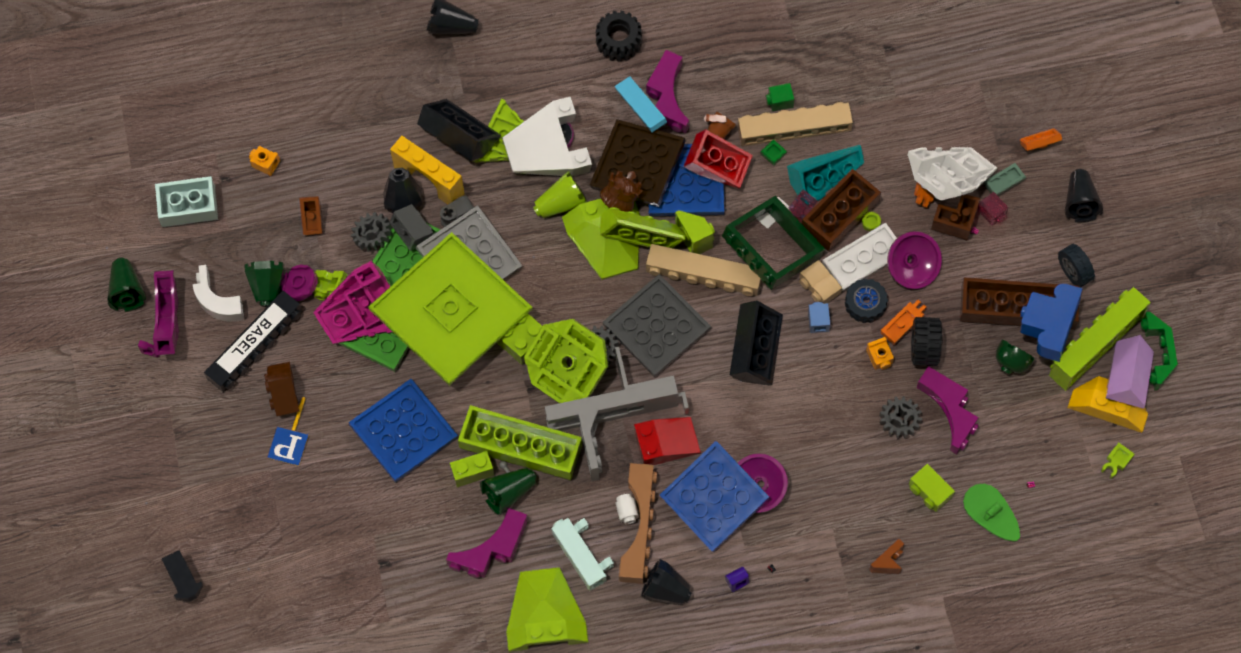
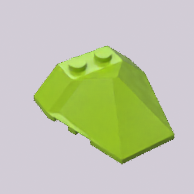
M600 198L579 204L564 215L562 220L568 237L573 240L578 250L583 253L601 280L638 270L639 245L600 236L601 214L609 209ZM634 201V209L632 210V212H635L636 215H639L637 204Z
M560 567L520 572L506 631L509 652L528 650L529 645L568 641V645L588 643L586 622Z

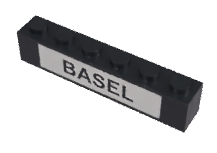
M282 291L204 371L206 379L223 393L231 389L235 384V380L239 376H243L248 371L249 366L260 359L262 352L266 348H270L274 344L275 339L287 331L288 325L301 316L302 309L300 304L285 291Z

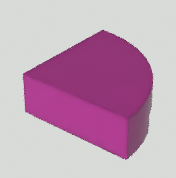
M142 340L139 341L138 347L142 354L160 357V355H155L154 345Z

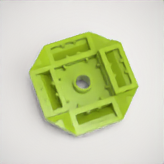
M575 319L543 325L524 356L532 385L558 403L590 397L608 368L605 340ZM569 357L572 359L571 367L566 363Z

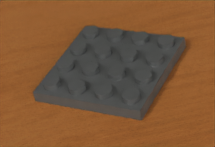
M660 274L603 321L605 328L611 329V334H616V339L654 378L711 329V326Z

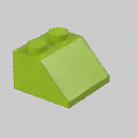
M679 210L675 212V224L684 233L685 240L683 242L689 252L702 254L713 248V233H715V230L711 223H707L704 217Z

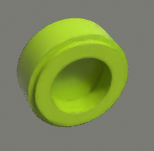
M868 212L862 218L863 228L870 232L881 224V218L875 212Z

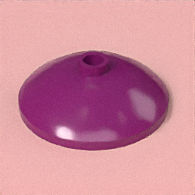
M907 232L899 236L892 243L887 256V265L892 278L901 286L911 289L923 288L933 282L939 274L942 264V255L938 244L931 236L922 232ZM909 256L911 257L910 263L907 261Z
M766 454L748 455L738 462L757 484L760 481L764 482L762 489L770 497L755 513L767 512L777 507L784 499L788 489V477L782 464Z

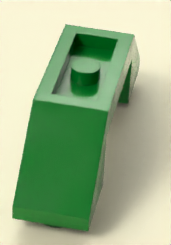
M1146 312L1143 319H1141V329L1145 330L1146 337L1159 336V345L1163 347L1164 352L1162 354L1163 365L1154 366L1150 373L1149 381L1150 384H1153L1154 391H1156L1174 372L1178 362L1172 328L1153 313Z

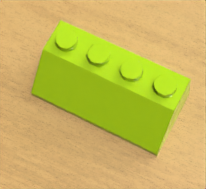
M611 207L601 214L600 236L651 247V244L673 248L685 240V235L678 225L670 223L668 220H656L651 216L636 215L635 212H624L615 207Z

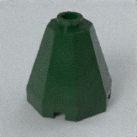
M274 261L251 262V266L248 263L244 264L245 274L256 303H260L261 307H267L279 294L285 273L284 263L278 262V265H274Z

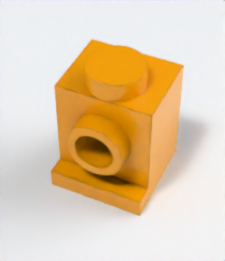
M261 146L257 150L253 149L249 155L251 166L269 176L273 174L280 163L278 153H273Z
M886 337L867 343L866 351L875 370L880 368L884 370L893 364L894 357L887 344Z

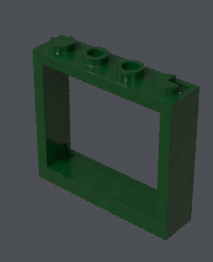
M773 196L726 225L722 234L726 243L736 251L737 255L749 265V268L771 290L818 261L825 250L776 196ZM766 212L773 217L806 253L805 256L778 273L737 231Z

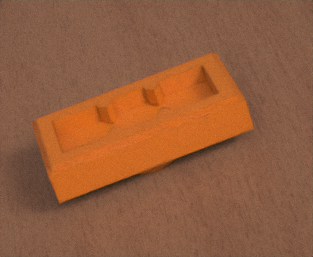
M1053 128L1021 138L1020 144L1027 151L1035 148H1045L1048 144L1061 141L1062 136Z

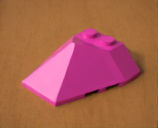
M370 261L356 268L313 313L333 344L354 340L357 337L367 335L369 337L375 336V334L382 332L390 333L392 331L368 307L389 289L391 285L381 269L373 261Z

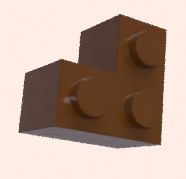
M968 194L961 195L957 209L938 204L931 230L968 240L980 198Z
M290 361L267 366V374H264L266 391L271 393L272 399H269L271 410H275L276 416L300 412Z

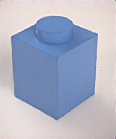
M815 302L809 305L810 333L829 332L830 317L828 303Z

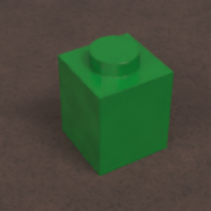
M790 83L768 87V94L765 95L767 106H771L772 112L794 108V96Z

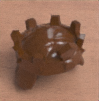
M617 171L616 175L612 172L607 186L600 191L601 200L609 208L615 207L620 211L632 212L634 201L639 198V194L643 191L640 189L642 184L641 182L636 184L633 181L637 177L635 171H629L627 177L622 176V171Z

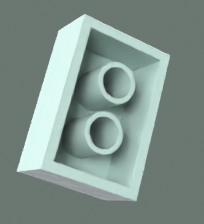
M211 176L155 184L158 219L162 227L218 220L215 185Z

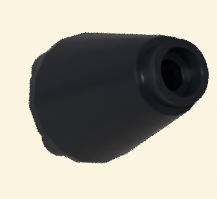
M434 0L430 14H433V16L428 21L426 31H429L430 34L476 33L479 19L446 0Z

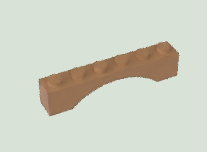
M630 463L628 487L639 507L640 525L633 544L621 557L619 582L643 584V578L648 576V566H645V559H649L650 547L646 546L647 540H651L652 528H648L649 521H653L654 509H650L651 502H655V491L652 490V483L656 484L657 472H654V465Z

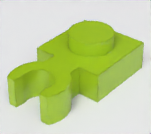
M1118 443L1106 459L1109 463L1103 465L1101 472L1109 468L1112 470L1109 478H1114L1117 473V467L1123 470L1135 454L1121 443Z

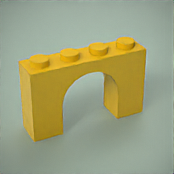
M402 135L391 147L390 151L394 168H404L411 175L415 170L422 173L434 184L437 189L438 198L446 204H450L457 198L465 195L460 174Z

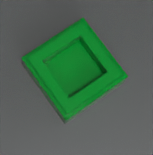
M773 139L760 154L774 166L787 154V151Z

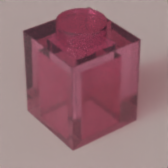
M992 192L979 202L977 210L993 226L1007 218L1008 206L995 192Z

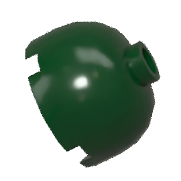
M1003 339L996 350V360L1002 366L1001 370L1009 375L1012 372L1017 374L1024 373L1032 366L1036 359Z

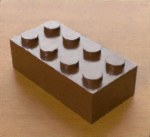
M852 169L802 219V225L830 252L862 220L865 214L880 201L881 192Z

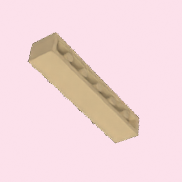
M838 102L829 106L818 105L815 108L808 109L802 107L794 111L782 110L778 113H762L758 116L746 115L738 118V131L741 146L769 143L773 139L775 141L851 131L853 122L849 103Z
M651 244L646 263V272L654 276L660 274L672 280L682 279L691 284H705L709 288H723L727 292H742L746 296H757L761 278L749 268V265Z

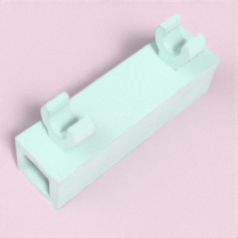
M569 518L558 520L551 528L552 534L588 590L591 591L606 582L604 572L613 568L614 563L608 557L598 564L580 537L579 533L589 528L585 518L578 521L575 525L571 523Z

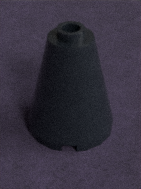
M1076 169L1070 174L1065 215L1069 220L1073 218L1078 223L1093 221L1097 219L1096 216L1099 213L1100 215L1103 213V204L1089 172L1084 169Z

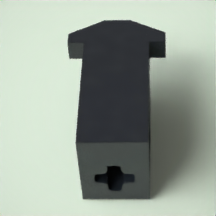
M180 550L162 558L178 591L174 595L175 599L183 602H191L197 599L203 584L202 582L196 584Z

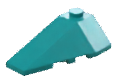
M861 145L788 165L787 170L790 184L803 205H808L822 199L826 195L825 193L834 188L852 169L856 170L864 164Z

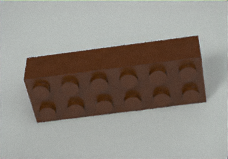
M964 277L961 285L960 321L1021 326L1023 318L1020 317L1023 306H1027L1031 293L1035 292L1053 297L1054 289L1059 284ZM1079 306L1070 330H1075L1079 322Z

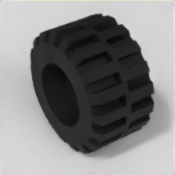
M616 10L613 11V14L608 12L605 14V18H600V23L598 22L596 25V45L599 52H603L605 58L609 56V60L612 61L614 59H617V62H620L621 59L626 61L629 60V56L633 58L635 52H639L642 44V29L640 22L637 21L635 16L632 17V14L629 12L625 14V11L622 10L620 13H617ZM617 31L628 34V37L621 41L613 40L609 36Z
M915 317L912 325L911 361L913 365L937 366L940 362L942 347V323L940 318Z

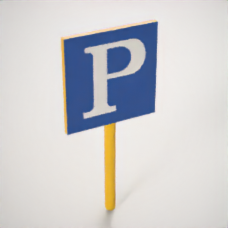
M305 397L301 398L300 412L296 414L292 430L277 427L267 458L297 466L300 465L309 435L296 432L295 430Z

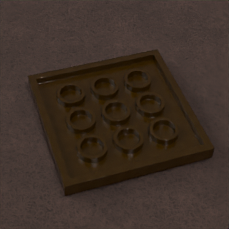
M616 119L589 185L591 188L601 191L607 186L612 172L616 175L617 171H622V176L627 177L629 171H635L637 177L633 181L636 184L641 182L642 187L640 189L643 190L636 201L659 207L686 139L685 137L659 130L651 132L648 127Z

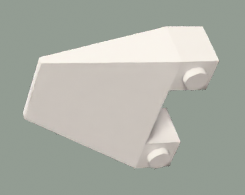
M571 97L550 102L502 138L513 173L563 176L565 173L570 172L572 176H577L590 172L592 163L587 147L569 152L560 126L574 122L576 112Z

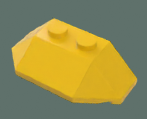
M1098 376L1073 389L1067 408L1141 433L1143 432L1148 416L1145 407L1143 409L1106 398L1108 389L1107 378Z

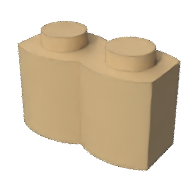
M819 260L800 273V284L804 289L808 288L812 292L811 296L815 302L826 304L841 294L842 287Z

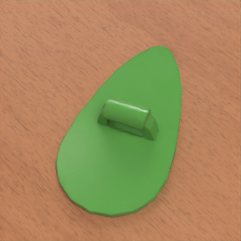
M976 484L969 488L963 500L964 509L977 524L995 536L1012 542L1018 541L1020 530L1017 519L999 491L987 484Z

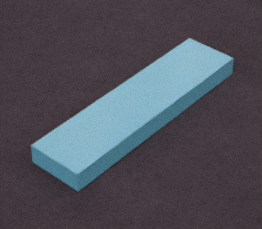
M630 76L615 86L617 92L651 132L667 123L666 118Z

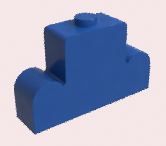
M1059 284L1054 289L1053 297L1035 292L1031 293L1027 306H1023L1020 317L1023 318L1020 332L1038 338L1036 351L1040 356L1060 362L1081 300L1083 288Z

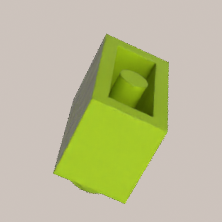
M487 451L450 462L457 488L494 476Z
M928 464L910 478V490L915 495H919L923 499L924 504L935 512L954 496L955 491Z

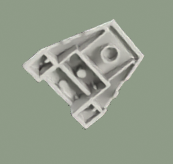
M921 147L908 151L914 180L941 201L973 192L997 170L996 166L971 147H951L950 151H942L941 147H936L935 151H928L926 147Z

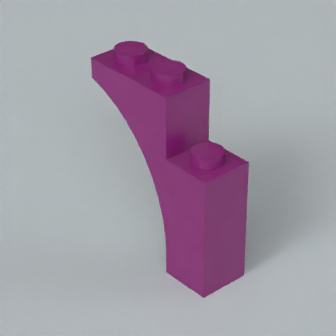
M665 50L646 84V94L653 99H659L655 106L666 118L667 123L665 125L670 126L676 132L686 134L689 129V119L677 105L673 90L676 77L682 67L683 57Z
M174 270L155 271V328L153 334L155 355L175 354L179 335L177 321L179 302Z
M928 366L918 381L917 389L930 396L943 410L951 429L950 451L957 455L960 449L963 451L969 442L967 440L970 434L974 435L978 429L977 421L979 417L963 408L969 399L966 397L968 389Z
M508 508L502 524L488 540L470 550L449 552L446 558L447 565L454 571L460 572V570L468 572L467 574L471 577L479 578L480 576L484 578L492 557H495L494 559L501 563H506V561L511 563L528 521L527 514Z

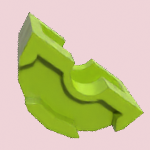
M316 270L318 283L313 292L315 294L314 297L324 301L347 278V274L344 271L330 273L326 270Z

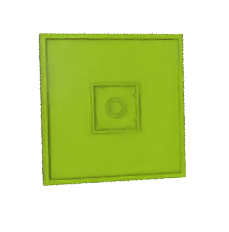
M452 232L368 307L380 321L449 386L532 311V306Z

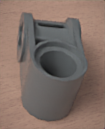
M466 195L441 208L440 217L443 227H446L451 221H455L474 208Z

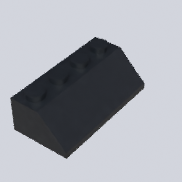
M448 99L424 104L417 125L422 127L425 132L431 133L439 141L446 143L452 150L458 151L470 161L483 158L501 137L499 133Z
M757 300L740 304L730 376L747 383L768 386L773 384L782 313Z

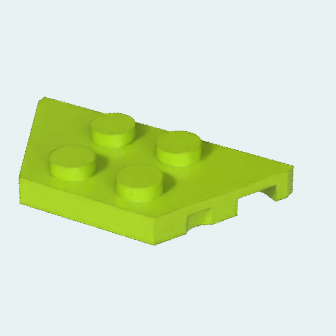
M501 99L488 127L499 133L501 137L483 158L476 159L473 162L509 161L502 138L524 121L506 104L504 99Z

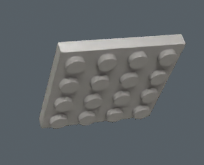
M478 205L416 246L417 251L424 257L452 232L503 280L522 267V264Z

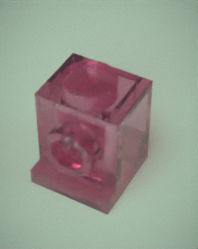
M803 189L788 209L791 210L795 217L803 219L814 207L817 200ZM801 197L804 198L808 203H810V205L808 206L805 202H803L801 200Z

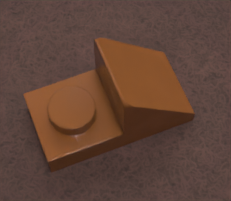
M319 196L300 197L303 235L322 234V208Z
M898 539L870 565L869 571L871 573L900 574L901 567L894 560H897L904 553L902 551L904 543Z

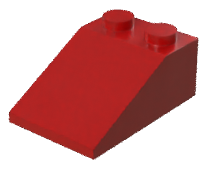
M704 130L696 134L683 167L700 176L739 189L753 155L710 131Z
M691 417L655 419L634 424V432L643 464L657 465L701 454Z

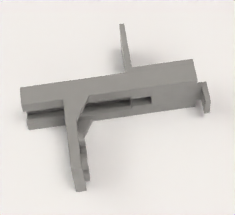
M619 346L615 347V360L622 390L545 406L548 428L565 431L580 427L592 481L599 480V473H602L600 455H598L596 437H594L598 423L678 407V403H682L684 414H689L685 392L678 393L674 376L628 385Z

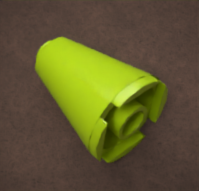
M570 172L565 173L534 202L535 206L533 208L538 217L541 215L543 218L572 210L579 204L586 203L584 195L577 183L573 181V176Z

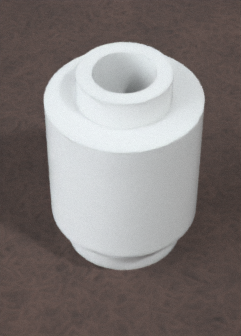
M631 494L618 496L615 504L620 522H624L626 525L635 523L636 519L639 518L635 499L632 498Z

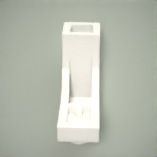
M199 266V273H196L197 284H193V290L202 309L210 316L221 321H243L244 312L241 297H220L215 295L211 291L207 266Z

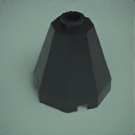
M404 168L393 169L389 173L383 191L385 209L388 210L389 208L394 213L411 204L414 207H420L422 205V193L417 182L408 170Z
M659 559L647 577V584H644L640 597L649 601L681 605L683 602H688L692 592L690 591V585L668 562Z

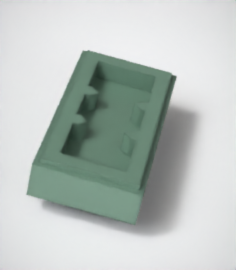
M1014 163L985 180L984 185L992 196L996 198L1024 181L1026 176L1017 164Z

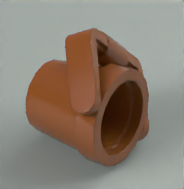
M717 111L714 115L706 114L704 120L710 124L707 130L722 139L736 126L734 122Z

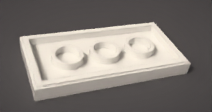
M884 223L823 259L822 263L837 280L844 292L857 280L866 279L888 266V252L892 243L897 238L888 225Z

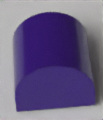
M742 566L725 575V580L731 591L735 592L749 584V575Z

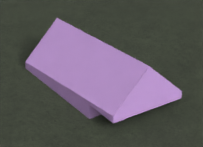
M1141 335L1116 341L1106 398L1144 409L1154 351Z

